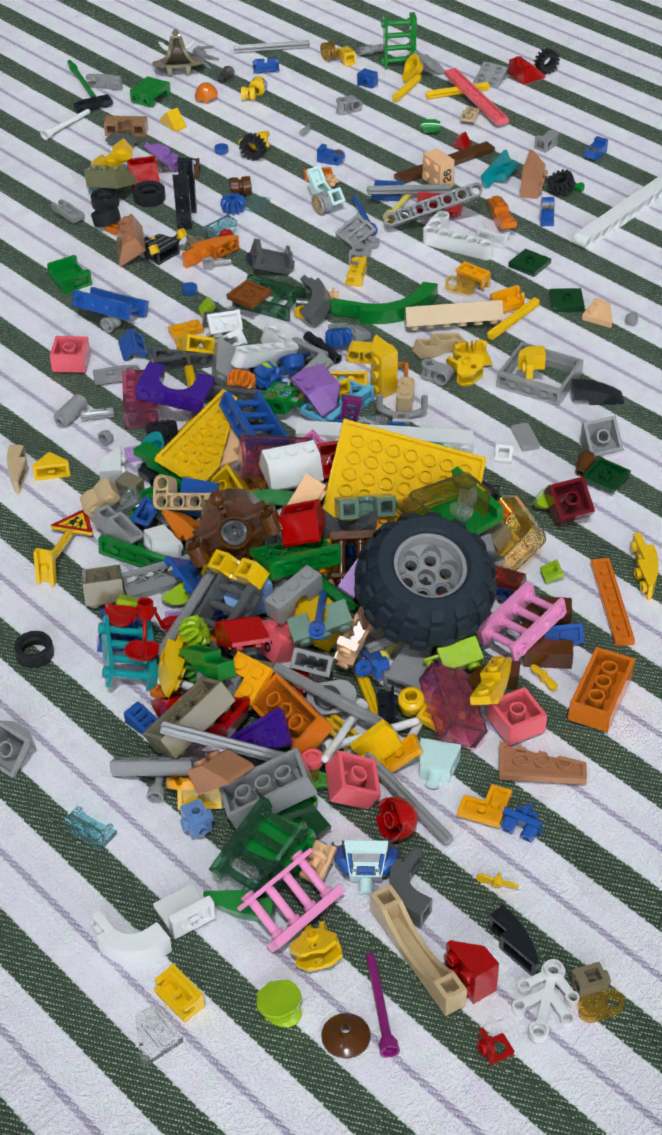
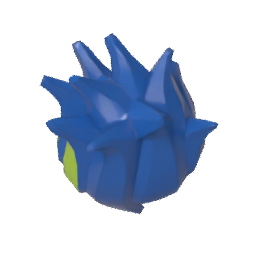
M272 361L262 362L252 372L256 378V388L264 391L275 381L288 385V382H283L282 379L290 377V374H283L282 371L286 367L279 368Z

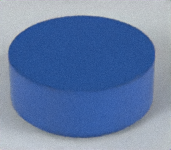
M219 143L214 146L215 153L218 155L227 154L229 151L228 145L225 143Z
M187 282L182 285V293L184 295L192 296L198 292L196 283Z

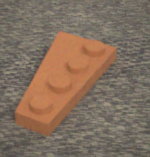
M501 741L499 744V780L586 785L587 766L584 761L563 756L555 758L547 755L546 752L539 751L535 753L526 751V747L517 745V748L507 746V743Z

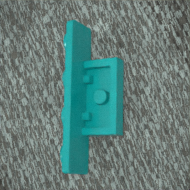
M503 150L481 175L485 188H489L495 181L500 180L502 182L507 180L508 176L518 166L516 160L511 161L507 150Z

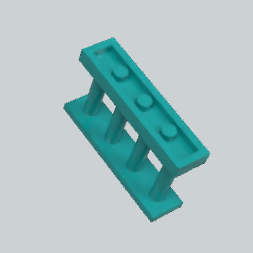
M104 615L103 621L98 624V634H101L104 664L102 678H105L106 687H110L113 677L141 679L145 682L146 691H151L156 686L159 677L156 657L150 661L141 662L134 661L126 655L112 654V648L125 649V646L130 641L111 640L110 634L137 636L142 641L143 622L141 627L138 626V628L115 627L109 625V617ZM151 620L147 622L146 641H154ZM113 662L140 665L143 667V671L114 669Z

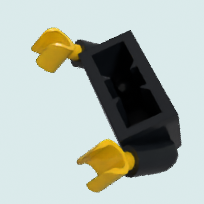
M179 229L173 237L163 234H157L151 238L146 236L144 238L146 251L143 252L145 259H151L154 263L160 265L180 254L179 242L183 237L187 236L185 229Z

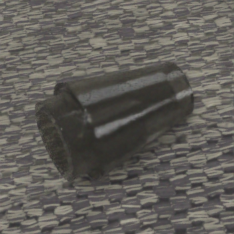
M225 66L218 75L217 81L222 84L231 79L235 74L233 67Z

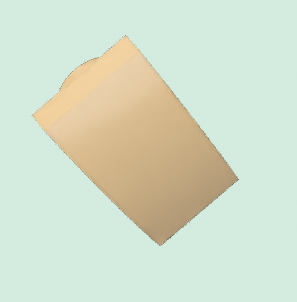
M466 107L461 114L460 121L475 122L480 114V109Z

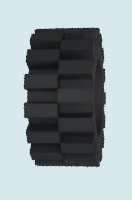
M545 48V50H541L542 52H538V56H535L537 59H534V65L543 74L547 75V73L551 74V72H554V68H558L556 65H559L558 61H560V58H558L559 55L554 50ZM550 57L549 62L544 65L545 61Z
M251 132L246 134L239 144L240 153H244L243 157L247 156V160L251 158V161H257L267 149V146H265L266 142H263L264 138L261 139V135L256 136L257 133L252 134ZM249 143L254 144L257 150L251 149Z
M562 169L561 172L557 170V173L553 172L547 179L551 194H556V196H559V194L564 196V193L567 195L568 191L571 192L575 188L574 185H576L572 172L567 169L565 171Z
M172 419L156 420L145 426L147 435L158 431L162 434L164 442L171 441L178 434L177 422Z

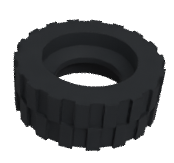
M153 180L137 183L133 188L135 204L142 207L159 206L166 200L165 186Z

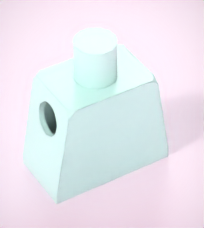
M421 738L420 745L423 753L420 754L419 777L426 780V785L432 789L437 788L439 782L449 783L460 761L461 745Z

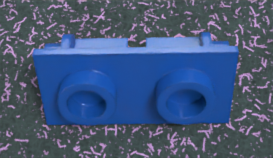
M264 58L253 60V71L257 73L280 71L279 59L267 58V63H265Z

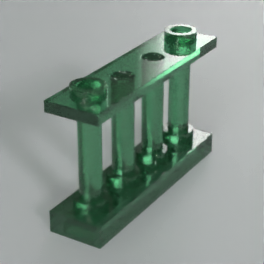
M249 274L246 277L247 280L271 289L272 295L270 296L274 298L271 301H262L252 310L233 301L232 307L289 322L291 320L290 308L296 303V298L306 299V288ZM280 299L288 301L285 305L277 304Z
M261 795L209 867L210 873L219 881L224 876H229L249 890H253L254 893L257 892L282 870L298 845L305 842L309 834L306 822L302 820L297 827L273 813L270 800ZM269 820L291 834L284 846L259 831V826L263 821ZM255 838L278 853L271 865L246 849V844L250 839ZM237 857L244 858L265 872L258 883L232 868V864ZM266 891L257 898H265L267 896Z

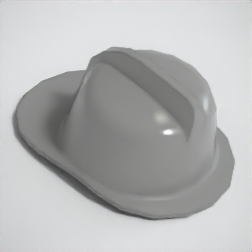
M334 680L318 683L355 703L357 693L355 687L350 682ZM309 692L307 693V700L321 714L327 715L343 712V710Z

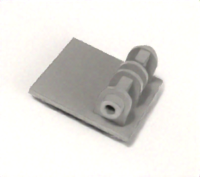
M484 61L473 83L488 82L490 87L497 89L501 80L507 78L505 73L508 67Z

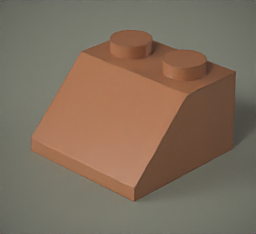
M217 749L208 753L207 759L204 757L193 762L194 767L189 769L187 773L199 795L228 785L255 767L253 763L229 749L219 752Z

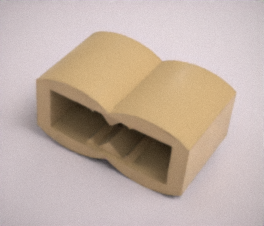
M401 377L398 381V390L396 391V411L411 412L413 411V402L415 400V380L410 377Z
M107 477L100 480L93 489L86 491L80 497V502L84 513L92 519L94 510L107 504L112 507L121 497L115 483Z

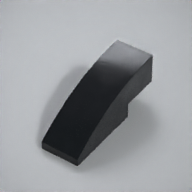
M572 379L571 393L573 400H588L589 405L624 404L622 391L613 386L593 380Z
M501 905L490 914L489 929L500 938L499 949L529 975L534 976L538 974L539 960L534 945L523 925L504 905Z

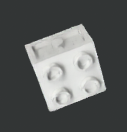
M240 310L206 315L209 333L206 334V337H212L216 340L239 328L243 330Z
M190 884L153 903L155 911L174 939L216 918L214 901L210 896L203 898L194 884Z

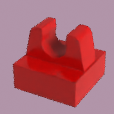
M466 131L455 138L456 142L452 143L454 148H459L460 150L466 149L472 144Z

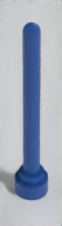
M354 195L352 200L364 220L370 222L358 197ZM371 223L377 230L371 235L374 236L377 234L378 229L374 223Z
M324 590L319 593L315 620L310 623L308 629L309 635L314 639H320L325 634L326 627L323 623L327 592Z

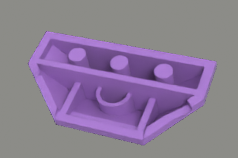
M323 364L306 367L289 379L322 418L337 409L340 383Z

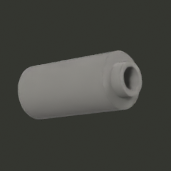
M75 394L54 414L55 423L58 426L67 427L88 406L87 400L82 395Z

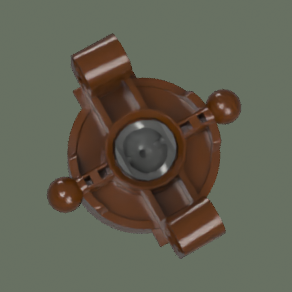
M229 488L221 491L216 490L210 494L202 507L200 528L193 530V536L186 540V552L195 568L203 567L209 563L210 553H214L216 549L230 553L239 561L242 558L253 560L254 558L249 555V549L260 547L266 535L270 537L281 532L283 529L282 520L273 503L265 504L264 500L260 501L252 493L246 491V489Z

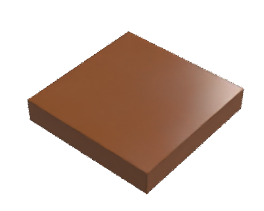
M246 279L227 293L226 296L228 300L252 310L272 295V291Z

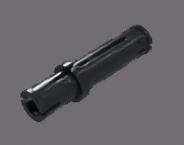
M307 331L304 334L303 339L309 344L327 351L328 358L334 364L341 362L342 356L325 344L322 338L316 337L311 331Z

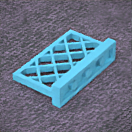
M341 376L337 379V381L346 379V377ZM350 380V393L344 395L360 396L362 399L360 410H362L374 400V386L371 384L363 386ZM352 390H359V392L352 393ZM344 395L338 397V408L331 412L326 419L320 417L317 411H308V409H313L309 402L299 408V413L314 421L335 422V419H339L342 406L341 399H343Z

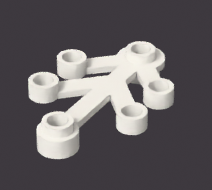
M556 959L546 961L542 965L540 973L527 979H520L517 983V992L527 997L516 999L512 1003L513 1014L523 1016L527 1008L541 1002L537 1019L530 1024L528 1032L529 1038L538 1044L545 1042L548 1038L549 1027L546 1021L550 1005L553 1006L560 1016L562 1027L569 1029L575 1023V1015L568 1011L555 993V984L564 993L565 1004L568 1007L575 1008L579 1005L580 995L578 992L573 991L565 980V967ZM545 982L543 989L529 995L532 987ZM525 985V986H527L528 988H527V989H523V988H521L520 986ZM569 997H573V998H575L576 1000H575V1001H571V1000H569L568 998H569ZM516 1006H522L523 1009H517ZM564 1018H570L572 1021L567 1022Z

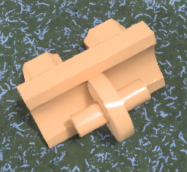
M316 840L312 847L313 852L308 855L307 862L323 881L337 852V847L325 845ZM302 870L300 873V878L308 880V882L312 883L311 880Z

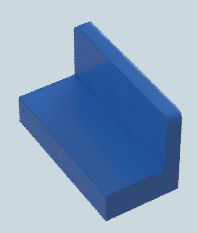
M131 328L118 341L122 358L125 361L133 353L142 358L148 355L143 335Z
M583 623L553 625L543 635L547 639L573 640V644L585 643Z

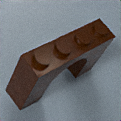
M537 596L552 604L560 598ZM562 597L565 600L567 613L555 625L571 624L572 598ZM530 603L525 608L540 617L547 611L533 603ZM520 617L519 625L527 629L534 623L524 617ZM541 637L524 656L520 657L523 658V667H531L532 664H535L540 668L572 669L574 655L573 640H553Z

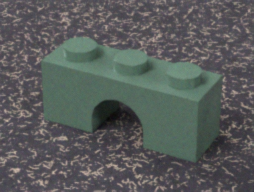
M392 494L334 498L335 517L340 520L359 519V516H364L371 511H374L378 515L377 517L397 516L396 496Z
M345 599L325 605L328 615L323 622L326 627L325 634L320 640H327L338 632H349L352 627H355ZM307 613L287 619L293 641L297 647H307L313 641L319 640L312 638L308 633L311 621Z

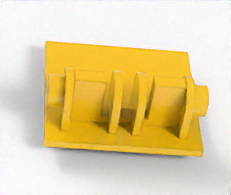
M472 340L471 346L469 341L457 342L454 344V348H452L453 353L457 350L462 354L480 353L484 356V366L493 365L485 348L487 347L486 340H475V343Z

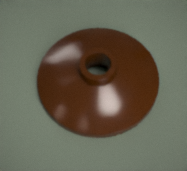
M341 1013L331 1017L324 1024L321 1039L323 1046L330 1054L338 1058L349 1059L359 1056L367 1049L371 1033L368 1024L361 1017L351 1013ZM343 1030H349L350 1032L344 1033V1032H342V1031H343Z

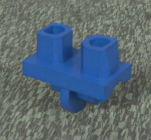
M367 650L361 651L360 653L365 659H359L354 665V671L358 676L366 677L371 674L376 680L383 678L381 672L390 669L388 658L382 656L380 651L371 654Z
M528 802L525 807L517 805L516 811L504 807L502 812L504 819L501 825L504 832L513 834L516 826H520L523 828L520 837L532 843L537 834L541 835L543 832L542 822L536 820L538 813L532 811L533 804Z

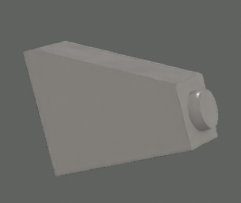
M221 337L218 338L213 349L211 376L215 377V383L218 385L228 386L227 376L232 369L237 370L238 368L231 364L235 347Z
M294 647L290 668L330 677L334 656L326 651L310 647Z

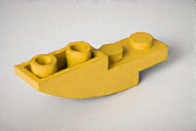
M641 532L633 533L630 551L634 553L637 564L636 568H634V577L640 583L641 593H644L647 600H651L658 576L657 551L654 544L646 545Z
M179 634L176 641L167 639L158 664L159 682L165 697L168 698L172 691L177 692L186 668L183 667L186 659L182 658L179 651L180 648L186 647V643L182 642L183 639Z
M498 655L490 659L480 673V684L470 696L471 705L499 704L507 687L512 663L511 657L504 658V656Z

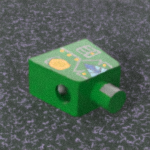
M275 381L262 393L274 414L285 415L293 407L300 408L302 406V398L298 397L296 388L279 381Z

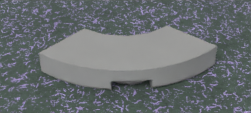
M348 323L328 325V329L336 327L351 329L353 341L371 339V333L358 325L356 327L348 325Z

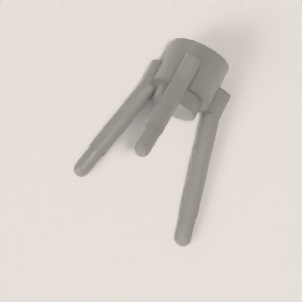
M197 45L193 49V57L202 59L208 57L219 60L218 57L208 55L204 51V49H211L214 46ZM205 62L203 63L205 67L211 69V67L208 64H206Z

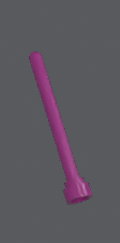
M369 952L366 955V961L382 1035L378 1044L380 1055L386 1058L394 1057L400 1052L398 1040L391 1035L376 957L374 953Z

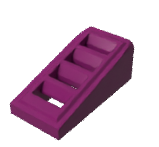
M343 396L339 419H350L357 422L362 405L360 396ZM345 415H347V416H353V418H347V417H344V416H345Z

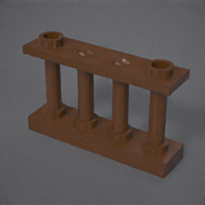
M376 530L330 532L332 544L338 543L341 546V564H337L338 573H331L333 582L339 584L347 574L345 573V546L347 544H355L357 546L358 558L362 547L373 537V533Z

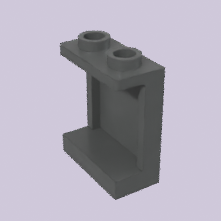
M254 238L250 250L253 268L289 275L295 263L292 259L293 253L290 250V246L286 245L284 252L264 249L261 246L260 239Z

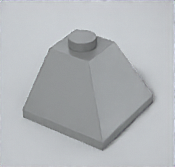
M0 721V771L11 778L16 777L32 741L30 731L14 721Z

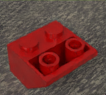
M155 156L127 160L128 171L137 179L138 183L148 180L160 183Z
M319 499L282 506L280 518L283 526L281 535L284 548L321 541L326 515Z
M260 616L214 621L217 646H224V650H243L248 646H251V648L263 647V643L270 642V636Z
M453 940L446 943L445 966L453 970L467 989V997L473 1004L497 991L499 962L485 946Z

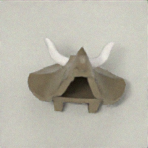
M174 29L170 36L169 46L163 42H158L162 49L167 51V54L164 58L153 61L152 66L167 68L168 77H172V68L186 67L185 73L186 76H189L191 67L203 64L204 59L190 56L187 50L193 46L195 40H191L187 45H184L181 34L177 29Z

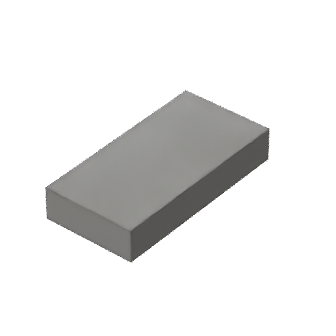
M528 422L511 425V431L522 451L539 449L540 443Z

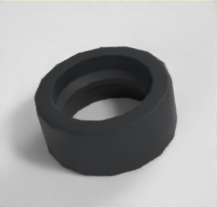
M100 188L91 193L93 209L97 210L109 205H116L118 207V192L112 188Z
M116 205L99 208L91 214L95 227L109 226L121 219Z
M42 631L23 633L14 643L18 663L27 668L44 666L54 656L52 639ZM32 645H42L45 647L41 652L35 654L23 652Z

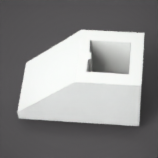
M117 447L99 460L100 480L108 477L115 483V480L126 472V456L122 454L121 447Z
M165 525L144 530V546L146 549L165 556H181V551H183L182 542Z

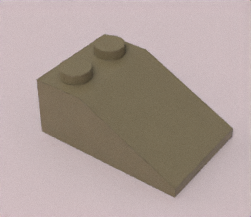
M120 564L82 570V585L86 607L98 608L106 603L116 605L118 596L120 594L124 595Z

